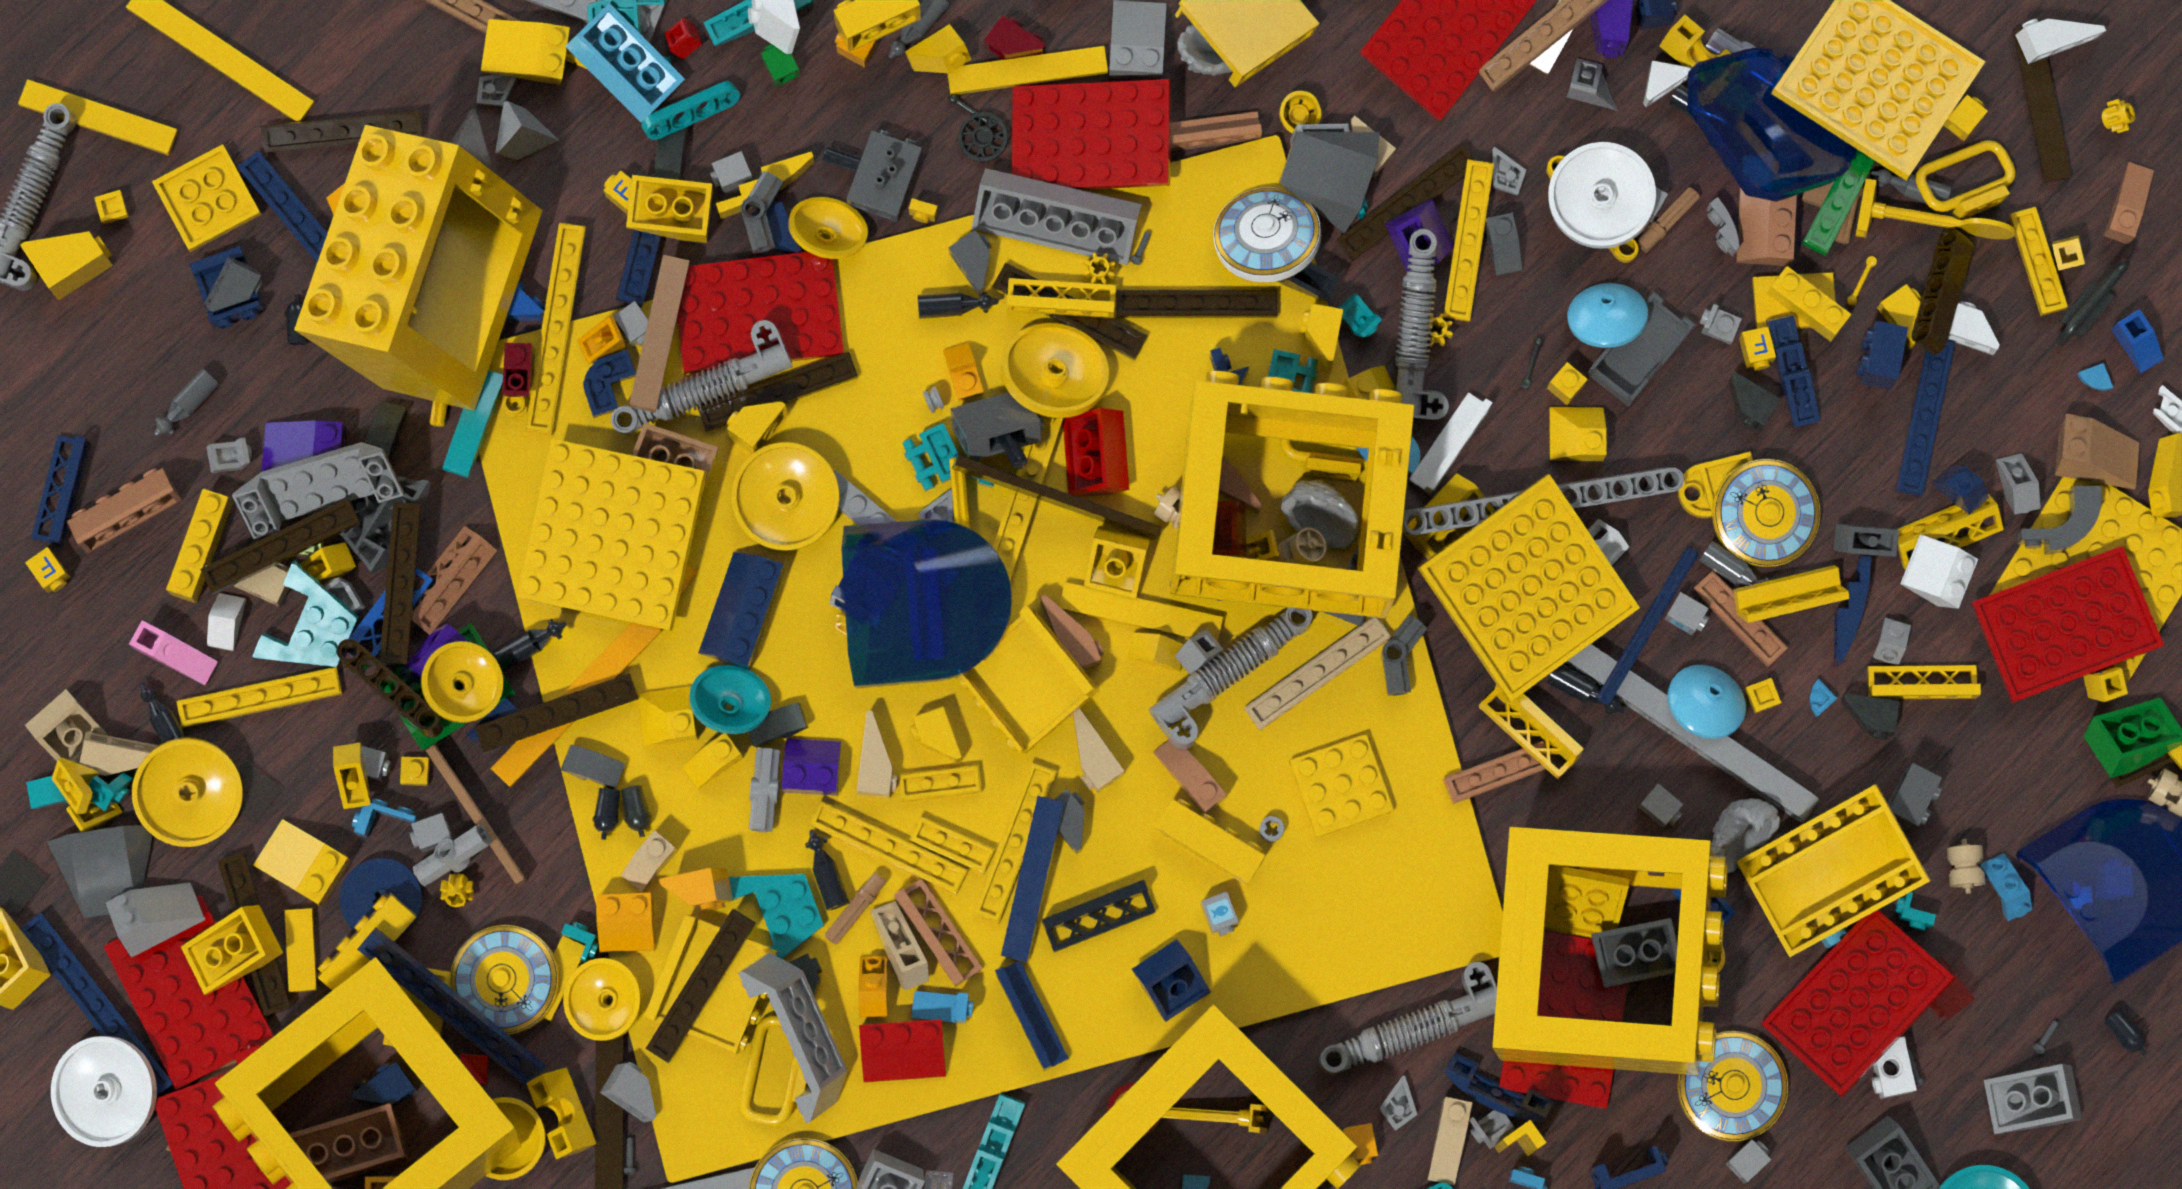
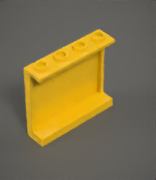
M1181 0L1179 2L1180 7L1175 14L1176 18L1185 14L1233 73L1229 81L1235 88L1311 37L1320 24L1300 0Z
M1025 606L1019 612L1021 616L965 665L954 668L958 674L956 680L965 690L969 688L975 695L972 698L975 704L982 711L986 709L991 715L989 718L991 724L998 731L1003 730L1008 738L1005 741L1015 752L1019 750V752L1026 754L1100 691L1037 611L1030 606Z
M685 914L644 1017L658 1022L663 1021L720 927ZM747 939L688 1034L730 1050L735 1054L740 1049L745 1050L750 1035L746 1034L750 1023L755 1025L760 1014V1009L757 1008L760 998H766L767 992L749 998L738 973L765 954L772 953L778 956L779 951Z

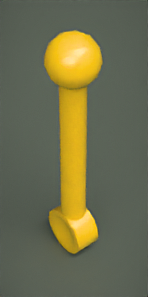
M1874 256L1866 259L1867 266L1852 296L1847 298V303L1850 306L1857 304V296L1871 268L1877 264V259Z

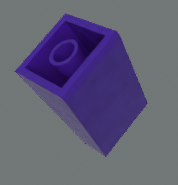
M1608 0L1590 15L1596 53H1601L1606 58L1623 56L1629 40L1633 0Z

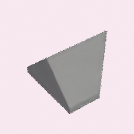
M1577 58L1567 98L1617 110L1602 72V64Z
M504 101L495 153L512 160H519L559 141L527 109Z

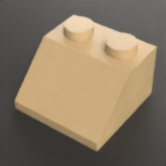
M67 689L25 724L34 738L56 761L59 758H65L79 763L86 731L108 736Z

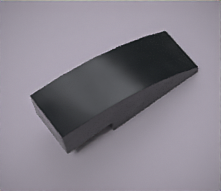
M1310 262L1297 274L1276 282L1316 299L1328 302L1340 278Z

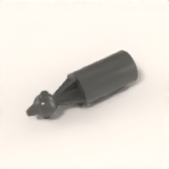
M923 0L920 3L921 20L903 28L900 40H894L891 43L888 57L891 59L896 55H902L906 50V44L922 38L950 6L946 0Z
M1886 167L1879 171L1871 172V175L1876 178L1880 187L1890 183L1904 197L1927 204L1917 188L1915 174L1911 173L1908 179L1904 180L1898 175L1892 176ZM1926 178L1934 197L1939 201L1948 200L1952 187Z
M201 368L172 399L167 417L160 418L158 416L155 419L157 428L154 435L156 437L166 433L171 435L174 432L172 423L191 416L220 384Z
M1711 541L1699 559L1701 563L1734 584L1749 586L1770 581L1768 578L1758 580L1746 562L1714 541Z

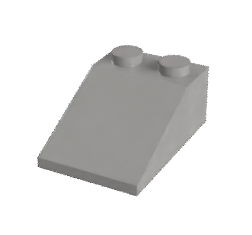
M1114 0L1109 68L1110 79L1162 80L1166 3Z
M191 883L129 890L106 902L117 936L131 958L206 920Z
M2059 1064L1984 1080L1994 1134L2082 1120L2071 1065Z
M873 1149L861 1173L856 1189H922L925 1182L924 1172L919 1167Z

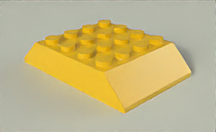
M1877 784L1736 861L1789 958L1931 881Z

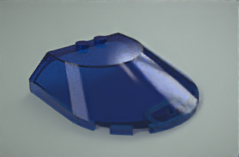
M1750 48L1696 63L1688 72L1687 110L1746 196L1778 202L1838 180L1852 166L1850 164L1851 160L1856 156L1857 152L1855 147L1771 94L1795 59L1794 57L1787 54L1782 58L1772 55L1773 50L1768 48Z
M936 519L844 526L841 551L847 645L855 688L949 680L968 673L970 669L981 661H985L994 652L1005 629L1009 625L1012 612V588L1003 561L983 537L960 524Z
M2114 799L2100 802L2081 811L2017 851L2016 857L2018 860H2024L2041 875L2100 955L2113 987L2182 943V818L2168 809L2151 802L2136 799Z

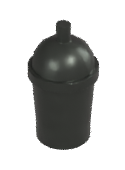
M641 785L624 788L621 790L625 812V823L631 830L638 831L640 838L645 837L644 830L650 825L652 815L649 812L643 788Z

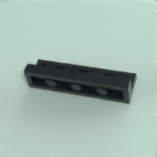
M1141 880L1042 919V924L1055 953L1152 915L1156 911L1148 894L1146 883L1144 880ZM1143 895L1148 909L1140 913L1129 910L1128 906L1131 899ZM1127 901L1125 907L1118 905L1120 903ZM1115 907L1122 910L1119 921L1111 923L1102 919L1106 909ZM1102 911L1101 914H1100V917H1097V916H1095V915H1092V914H1095V913H1097V912ZM1126 912L1132 915L1124 918ZM1087 916L1097 920L1094 930L1089 933L1077 929L1080 920ZM1076 921L1074 927L1067 925L1069 923ZM1100 922L1107 925L1098 929ZM1059 927L1071 930L1072 933L1068 941L1057 945L1051 930ZM1075 932L1081 934V936L1072 939Z

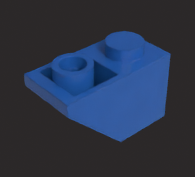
M518 281L505 321H541L544 317L542 309L545 306L534 295L530 298L523 291L526 288Z
M2140 309L2117 322L2111 329L2140 374L2164 360L2155 331Z

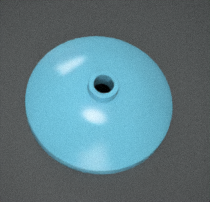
M1615 283L1598 284L1583 290L1572 300L1567 313L1568 325L1571 332L1580 341L1588 345L1601 348L1618 347L1633 341L1643 332L1648 322V307L1644 298L1628 286Z
M1707 665L1686 667L1679 671L1669 684L1667 700L1670 711L1676 721L1694 735L1707 739L1723 738L1735 732L1744 720L1746 702L1742 690L1734 679L1715 667Z

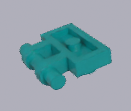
M1274 349L1268 377L1285 378L1294 382L1296 375L1302 376L1301 390L1293 388V391L1311 393L1313 382L1317 379L1319 372L1316 369L1318 360L1308 358L1305 367L1298 365L1300 354Z
M944 423L920 433L919 437L923 444L915 447L912 439L902 443L906 451L904 455L908 462L911 461L916 472L914 476L917 482L922 484L924 491L934 488L931 477L938 475L942 484L951 480L949 461L951 458L959 456ZM926 453L933 466L925 468L920 457Z

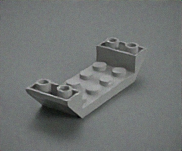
M360 442L263 471L235 491L232 497L255 540L278 532L281 522L328 508L346 498L352 501L374 494L378 503L404 496V491L384 450Z
M768 953L738 974L749 998L766 992L768 994L770 1004L781 1023L782 1031L786 1034L793 1055L797 1059L804 1079L809 1086L807 1090L795 1098L798 1110L802 1114L805 1123H809L838 1101L847 1068L803 970L772 953Z

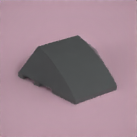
M1296 132L1279 183L1298 198L1309 202L1319 215L1336 226L1342 233H1345L1360 211L1378 160L1380 132Z
M399 476L397 479L404 491V496L378 503L375 495L372 494L350 501L361 524L340 533V535L364 562L371 573H375L388 565L393 502L421 504V523L427 513L430 481H417Z
M143 825L119 826L68 834L47 842L84 918L110 915L106 902L129 890L144 888L148 858H150L153 835Z

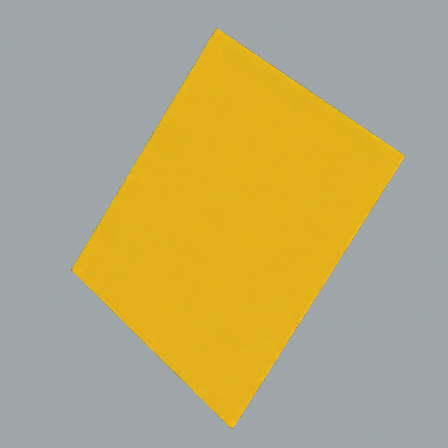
M1276 135L1171 162L1170 186L1082 190L1142 204L1130 258L1135 256L1145 231L1151 233V236L1141 256V265L1133 264L1129 258L1128 265L1115 262V267L1109 269V271L1115 274V278L1111 279L1108 277L1106 284L1116 285V292L1117 290H1277V318H1117V294L1115 292L1114 319L1147 335V339L1135 361L1095 341L1106 356L1109 366V379L1102 398L1090 410L1097 408L1123 410L1130 490L1111 495L1079 498L1162 527L1159 537L1150 541L1137 598L1223 617L1218 643L1226 653H1228L1227 648L1232 649V644L1238 646L1237 641L1242 643V637L1247 639V634L1252 636V630L1259 626H1268L1270 622H1274V619L1279 618L1288 608L1170 595L1177 530L1173 528L1172 521L1166 523L1154 515V512L1160 501L1156 498L1158 493L1162 496L1166 495L1173 485L1181 490L1191 398L1195 381H1206L1207 372L1214 371L1209 357L1210 350L1221 348L1222 354H1228L1232 367L1228 372L1249 366V372L1241 386L1259 388L1261 379L1268 377L1274 349L1300 354L1298 365L1305 367L1308 358L1316 359L1304 342L1305 333L1300 332L1304 310L1310 311L1311 303L1328 306V303L1276 281L1254 282L1233 274L1220 261L1214 244L1215 222L1222 209L1231 200L1247 191L1258 188L1274 187L1288 190L1279 183L1286 163V157L1281 140ZM974 215L865 243L864 247L855 255L847 258L833 259L844 353L849 351L858 378L786 403L788 417L765 446L780 442L801 444L814 450L829 463L833 471L836 470L927 548L937 549L938 557L958 573L956 579L941 595L946 657L913 660L907 575L878 628L858 619V622L861 623V628H857L854 635H847L836 629L837 614H843L844 611L829 604L831 593L843 578L857 552L859 543L874 544L880 548L881 552L892 555L839 509L830 529L815 543L791 551H781L765 547L751 539L743 531L733 512L731 501L733 481L738 469L751 454L730 439L727 431L729 425L727 424L706 432L697 406L696 410L690 408L691 412L685 410V415L677 408L680 416L677 417L674 412V419L667 422L663 420L658 421L657 418L655 419L656 423L652 424L649 421L650 425L719 447V451L702 493L687 562L689 566L697 570V573L679 598L673 631L659 628L662 632L620 676L630 673L636 693L638 694L691 686L696 677L703 671L715 666L731 665L698 654L733 552L758 555L784 564L785 571L750 671L763 680L770 692L771 706L769 711L797 702L801 703L809 728L788 738L841 741L838 796L783 793L782 775L786 739L780 737L759 747L780 750L778 779L780 781L778 803H775L773 832L766 833L749 830L752 802L750 801V786L755 772L757 747H753L748 732L727 734L741 753L743 759L699 790L682 767L704 746L723 733L708 728L696 716L698 740L644 748L638 700L575 721L554 743L560 768L571 744L625 763L617 787L614 789L620 791L618 817L620 822L615 831L607 833L606 840H601L602 833L595 829L592 817L595 814L599 788H609L589 779L584 781L561 770L595 903L596 895L641 893L623 878L621 874L636 851L654 830L678 851L643 891V893H652L655 951L608 952L610 959L625 964L633 971L641 987V1010L636 1022L628 1031L637 1065L642 1069L641 1073L648 1077L656 1112V1117L652 1123L667 1180L671 1183L759 1160L772 1147L790 1139L812 1138L825 1142L1172 1047L1213 1004L1238 1028L1458 969L1468 966L1473 962H1483L1500 957L1503 911L1471 800L1469 798L1452 804L1443 781L1445 777L1459 773L1462 769L1423 636L1406 657L1411 693L1387 696L1384 668L1381 660V651L1388 642L1386 641L1259 731L1244 708L1359 627L1329 614L1311 610L1312 620L1309 629L1304 634L1298 635L1295 638L1292 637V640L1287 641V644L1284 646L1281 644L1282 647L1279 649L1278 654L1270 659V661L1266 660V663L1261 664L1260 668L1256 667V671H1251L1250 675L1246 674V678L1241 677V681H1236V685L1231 684V688H1227L1226 692H1222L1220 696L1217 695V699H1214V701L1207 705L1201 704L1189 713L1198 727V735L1195 744L1187 750L1227 794L1226 799L1207 813V815L1216 820L1215 825L1224 830L1225 827H1228L1240 835L1238 839L1248 844L1251 841L1263 849L1261 853L1265 855V858L1248 886L1154 830L1155 825L1171 799L1178 801L1180 798L1193 806V812L1200 816L1202 814L1195 803L1154 755L1153 752L1167 742L1168 738L1149 712V708L1186 683L1187 677L1190 674L1182 664L1180 672L1129 660L1127 657L1134 632L1161 634L1182 644H1185L1189 638L1065 611L1091 634L1094 641L1099 640L1104 655L1100 656L1101 664L1084 670L1100 691L1080 707V710L1121 765L1124 775L1099 793L1094 788L1089 790L1081 779V776L1084 774L1081 770L1073 714L1027 754L1019 752V750L1015 752L1005 741L1008 737L1003 730L998 731L989 721L991 715L987 710L984 709L982 711L972 699L975 695L969 688L965 690L956 680L958 674L954 668L965 665L1021 616L1019 612L1025 606L1034 608L1052 630L1041 603V596L1047 595L1059 606L1065 582L1084 586L1093 538L1098 526L1136 534L1037 499L1004 602L979 595L978 590L1011 490L994 484L993 488L978 484V479L970 478L968 474H965L979 629V643L966 645L954 510L953 531L929 539L926 537L919 516L920 511L949 490H952L951 480L942 484L938 475L931 477L934 488L924 491L922 484L918 483L914 476L916 472L911 461L908 462L904 455L906 451L902 444L904 441L912 439L915 447L923 444L919 437L920 433L944 423L959 456L968 458L952 430L950 409L1008 393L1002 379L1001 363L1009 341L1021 330L1036 324H1062L1042 313L1007 311V295L993 288V284L1005 263L1038 280L1091 283V277H1084L1083 272L1089 270L1084 265V261L1088 260L1091 262L1093 257L976 230L979 236L984 234L992 246L989 249L990 262L984 292H987V295H990L992 298L999 299V303L993 305L987 313H984L982 309L977 307L962 314V316L919 319L918 295L960 292L977 299L980 297L954 262L948 247L974 231L972 229ZM1313 258L1311 263L1316 265L1315 258ZM1100 265L1099 268H1095V274H1099L1100 271L1104 272V266ZM1072 289L1067 293V295L1075 299L1085 298L1080 290ZM1085 290V291L1089 294V293L1092 292L1093 290ZM1098 291L1091 298L1097 301H1109L1110 292ZM653 300L644 302L640 308L648 320ZM625 307L571 321L552 436L525 432L530 397H527V411L523 416H516L514 418L507 416L505 409L502 408V400L505 396H502L501 390L496 401V409L487 428L486 438L479 452L525 632L529 629H547L548 620L550 619L558 622H567L561 634L563 636L561 639L558 640L557 637L551 636L542 651L532 656L544 703L559 698L631 623L629 621L517 597L551 438L632 455L641 429L630 434L618 432L611 423L612 413L593 418L583 387L585 375L593 363H587L577 341L607 317L614 316ZM678 319L676 320L661 388L663 386L666 387L667 390L668 384H671L673 387V383L679 384L680 379L685 382V377L689 380L691 375L696 377V373L684 374ZM541 329L499 340L489 370L503 375L505 343H532L535 350V372ZM619 329L626 348L621 351L628 350L635 373H637L642 346L636 345L632 347ZM1338 340L1331 373L1325 372L1319 362L1316 369L1319 372L1317 379L1313 382L1311 391L1313 394H1315L1316 384L1332 383L1341 385L1349 378ZM969 343L984 394L958 401L943 350ZM831 357L791 361L793 367L781 371L772 376H769L767 378H764L762 380H759L757 382H754L752 384H749V386L764 382L766 380L829 359ZM1295 376L1293 388L1301 390L1302 376ZM635 377L611 385L618 407L630 404ZM935 386L944 408H936L935 412L931 413L922 391L926 390L929 392L932 389L931 387ZM514 402L513 407H517L518 403ZM623 413L620 416L619 423L622 427L625 428L631 425L633 420L631 414ZM1062 422L1042 485L1068 493ZM1225 433L1222 455L1227 458L1262 505L1259 514H1256L1218 495L1215 522L1234 514L1246 539L1265 531L1273 530L1278 549L1282 541L1298 532L1290 526L1281 510L1283 498L1299 481L1322 480L1341 493L1351 507H1353L1359 519V534L1356 535V541L1352 543V546L1345 550L1326 547L1324 557L1311 566L1347 570L1360 539L1366 469H1361L1356 482L1302 476L1305 462L1295 461L1287 457L1281 449L1280 439ZM1291 440V445L1296 450L1363 458L1355 447ZM1005 452L979 460V463L1014 475L1018 471L1017 467L1012 466ZM927 453L920 456L925 468L933 466ZM1230 546L1212 555L1233 557L1232 548ZM1400 555L1395 600L1386 619L1379 618L1391 636H1393L1408 615L1418 619ZM1300 614L1291 616V620L1296 624L1305 622L1304 617ZM1365 616L1363 624L1372 617ZM1389 648L1386 651L1387 657L1391 660H1397L1401 657L1400 651L1396 648ZM944 707L962 756V761L954 762L922 747L920 740L915 741L910 726L914 725L913 717ZM866 712H873L893 768V775L898 776L897 774L979 765L982 793L901 802L897 778L896 792H891L890 798L857 795ZM1181 718L1170 726L1169 729L1172 730L1176 726L1180 729L1184 719ZM1180 729L1178 736L1181 737L1184 735L1186 736V738H1188L1189 731L1187 730L1183 732ZM1367 734L1394 811L1316 838L1289 761ZM1031 762L1057 771L1048 798L1055 799L1068 789L1071 794L1076 792L1082 798L1085 805L1082 806L1084 809L1081 852L1076 855L1058 833L1029 962L1001 956L1020 870L999 924L973 915V912ZM636 785L642 786L649 812L652 815L650 825L644 830L645 837L641 838L638 831L631 830L625 823V812L621 794L622 789ZM820 800L910 842L909 839L921 815L995 849L985 873L981 874L923 848L968 870L956 895L925 880L923 881L983 968L981 971L955 988L894 897L895 893L901 889L905 890L921 878L809 826V822ZM1270 816L1279 818L1284 824L1283 835L1275 842L1265 841L1261 837L1259 830L1261 822ZM1271 822L1266 824L1267 830L1265 833L1268 836L1271 833L1272 836H1276L1278 834L1276 830L1279 826L1276 823L1271 825ZM812 829L822 838L826 837L827 842L824 843L822 849L836 862L850 902L856 896L859 888L863 887L874 872L887 882L876 895L873 903L868 905L837 945L831 943L825 937V933L848 904L835 910H826L812 870L814 851L805 847V843H808L810 838L809 831ZM707 868H727L729 877L806 875L824 927L785 956L783 960L790 962L807 953L810 959L816 957L823 972L818 974L821 981L815 999L847 1068L838 1101L811 1122L805 1123L796 1103H794L790 1118L778 1126L753 1123L747 1120L740 1110V1097L755 1028L762 1018L769 1015H777L770 1004L768 994L765 999L760 998L757 1008L760 1009V1014L755 1025L750 1023L746 1033L750 1035L745 1050L740 1049L737 1054L690 1034H687L670 1063L665 1062L645 1049L661 1022L646 1018L644 1015L685 914L721 928L734 908L756 922L747 939L767 947L774 945L755 893L729 903L725 902V908L701 910L700 906H690L660 885L659 879ZM1141 880L1145 881L1156 913L1054 953L1042 924V919ZM921 887L908 895L914 905L925 906L926 895ZM1227 892L1239 923L1237 926H1234L1235 931L1224 936H1220L1219 933L1212 935L1201 906V901ZM1143 895L1131 899L1128 909L1136 913L1147 910L1148 907ZM929 900L928 908H934ZM896 901L928 962L929 981L905 991L893 971L870 911ZM1127 901L1120 903L1118 905L1125 907ZM1115 907L1107 908L1102 919L1111 923L1117 922L1123 911ZM917 909L921 916H923L924 910ZM927 911L925 922L930 928L940 929L942 918L938 913ZM1102 911L1097 912V913L1092 914V915H1095V916H1097V917H1100V914H1101ZM1126 912L1124 918L1132 915ZM1088 916L1082 918L1077 929L1089 933L1094 930L1097 920ZM1076 921L1069 923L1067 925L1074 927ZM1100 922L1098 929L1107 925ZM944 923L943 930L950 931ZM1065 927L1051 930L1057 945L1068 941L1072 933L1071 930ZM933 932V934L938 940L939 933ZM1075 932L1072 939L1081 936V934ZM942 934L940 944L944 950L955 952L957 943L955 937ZM1177 939L1191 956L1211 992L1165 1022L1141 987L1132 968ZM959 945L958 953H964V954H965V952L963 951V949H962L961 946ZM948 954V956L950 957V959H951L952 962H953L954 955H949V954ZM860 956H887V1017H859ZM957 956L955 966L961 975L974 968L969 958ZM1018 961L1021 962L1069 1058L1046 1071H1043L995 974V970L1001 967L1004 969ZM915 991L957 995V993L969 994V1001L974 1002L972 1017H967L966 1024L942 1022L946 1077L864 1083L859 1025L923 1021L922 1019L912 1018ZM770 1026L765 1032L750 1102L753 1111L769 1115H777L781 1112L793 1058L792 1048L786 1034L778 1026Z

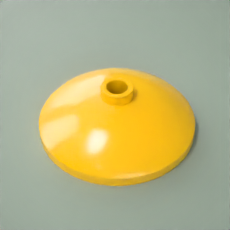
M813 197L805 199L792 209L788 220L790 234L796 243L807 252L826 259H841L855 255L864 247L868 236L867 224L861 214L852 206L833 198Z
M459 641L440 647L428 658L422 671L421 686L425 700L439 716L453 722L469 723L485 717L498 704L503 691V675L498 662L490 652L477 644ZM460 682L463 685V690H457L454 683Z
M607 958L590 960L579 966L566 984L563 997L565 1014L571 1026L586 1038L598 1041L616 1039L625 1034L634 1025L639 1016L642 1006V991L639 981L629 967L617 960ZM611 995L613 1002L611 1005H608L607 998Z
M500 1097L492 1099V1101L514 1126L521 1148L489 1172L486 1177L495 1180H513L527 1174L539 1162L545 1148L546 1133L540 1116L530 1105L515 1098Z

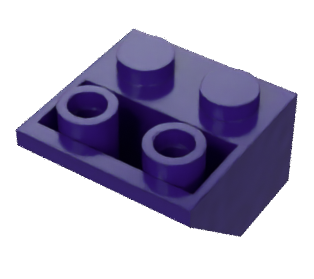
M1432 199L1385 223L1406 271L1411 269L1407 268V265L1411 264L1408 261V258H1412V255H1409V243L1414 231L1426 228L1432 231L1436 237V255L1432 257L1435 263H1431V266L1438 264L1454 247ZM1423 234L1416 238L1415 244L1419 249L1424 250L1430 246L1431 239Z

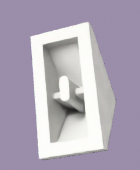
M1652 61L1643 101L1645 107H1648L1680 84L1689 80L1692 70L1689 67Z
M218 594L208 617L207 646L229 651L235 650L246 598Z

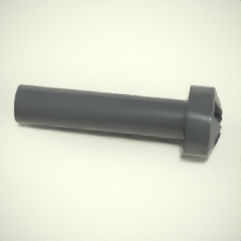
M1145 231L1135 256L1130 258L1133 264L1141 265V256L1151 233Z
M2053 1020L2039 1043L2034 1044L2033 1049L2036 1052L2044 1053V1046L2059 1025L2058 1022Z
M1908 1051L1915 1085H1922L1924 1080L1923 1078L1920 1079L1912 1053Z
M627 1138L626 1168H623V1173L627 1175L636 1173V1168H633L634 1138Z

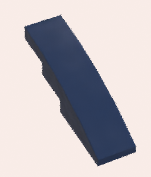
M1789 314L1766 320L1776 355L1775 362L1793 427L1796 428L1820 422L1810 370L1807 369L1794 315Z
M1860 556L1858 558L1856 582H1849L1845 587L1849 591V599L1845 600V609L1838 608L1834 613L1833 666H1839L1843 662L1858 630L1869 588L1871 556Z

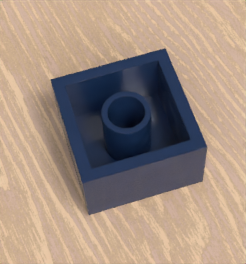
M1876 321L1872 328L1867 329L1861 343V349L1865 350V353H1863L1862 359H1859L1856 369V375L1860 376L1859 384L1891 390L1899 379L1908 327Z

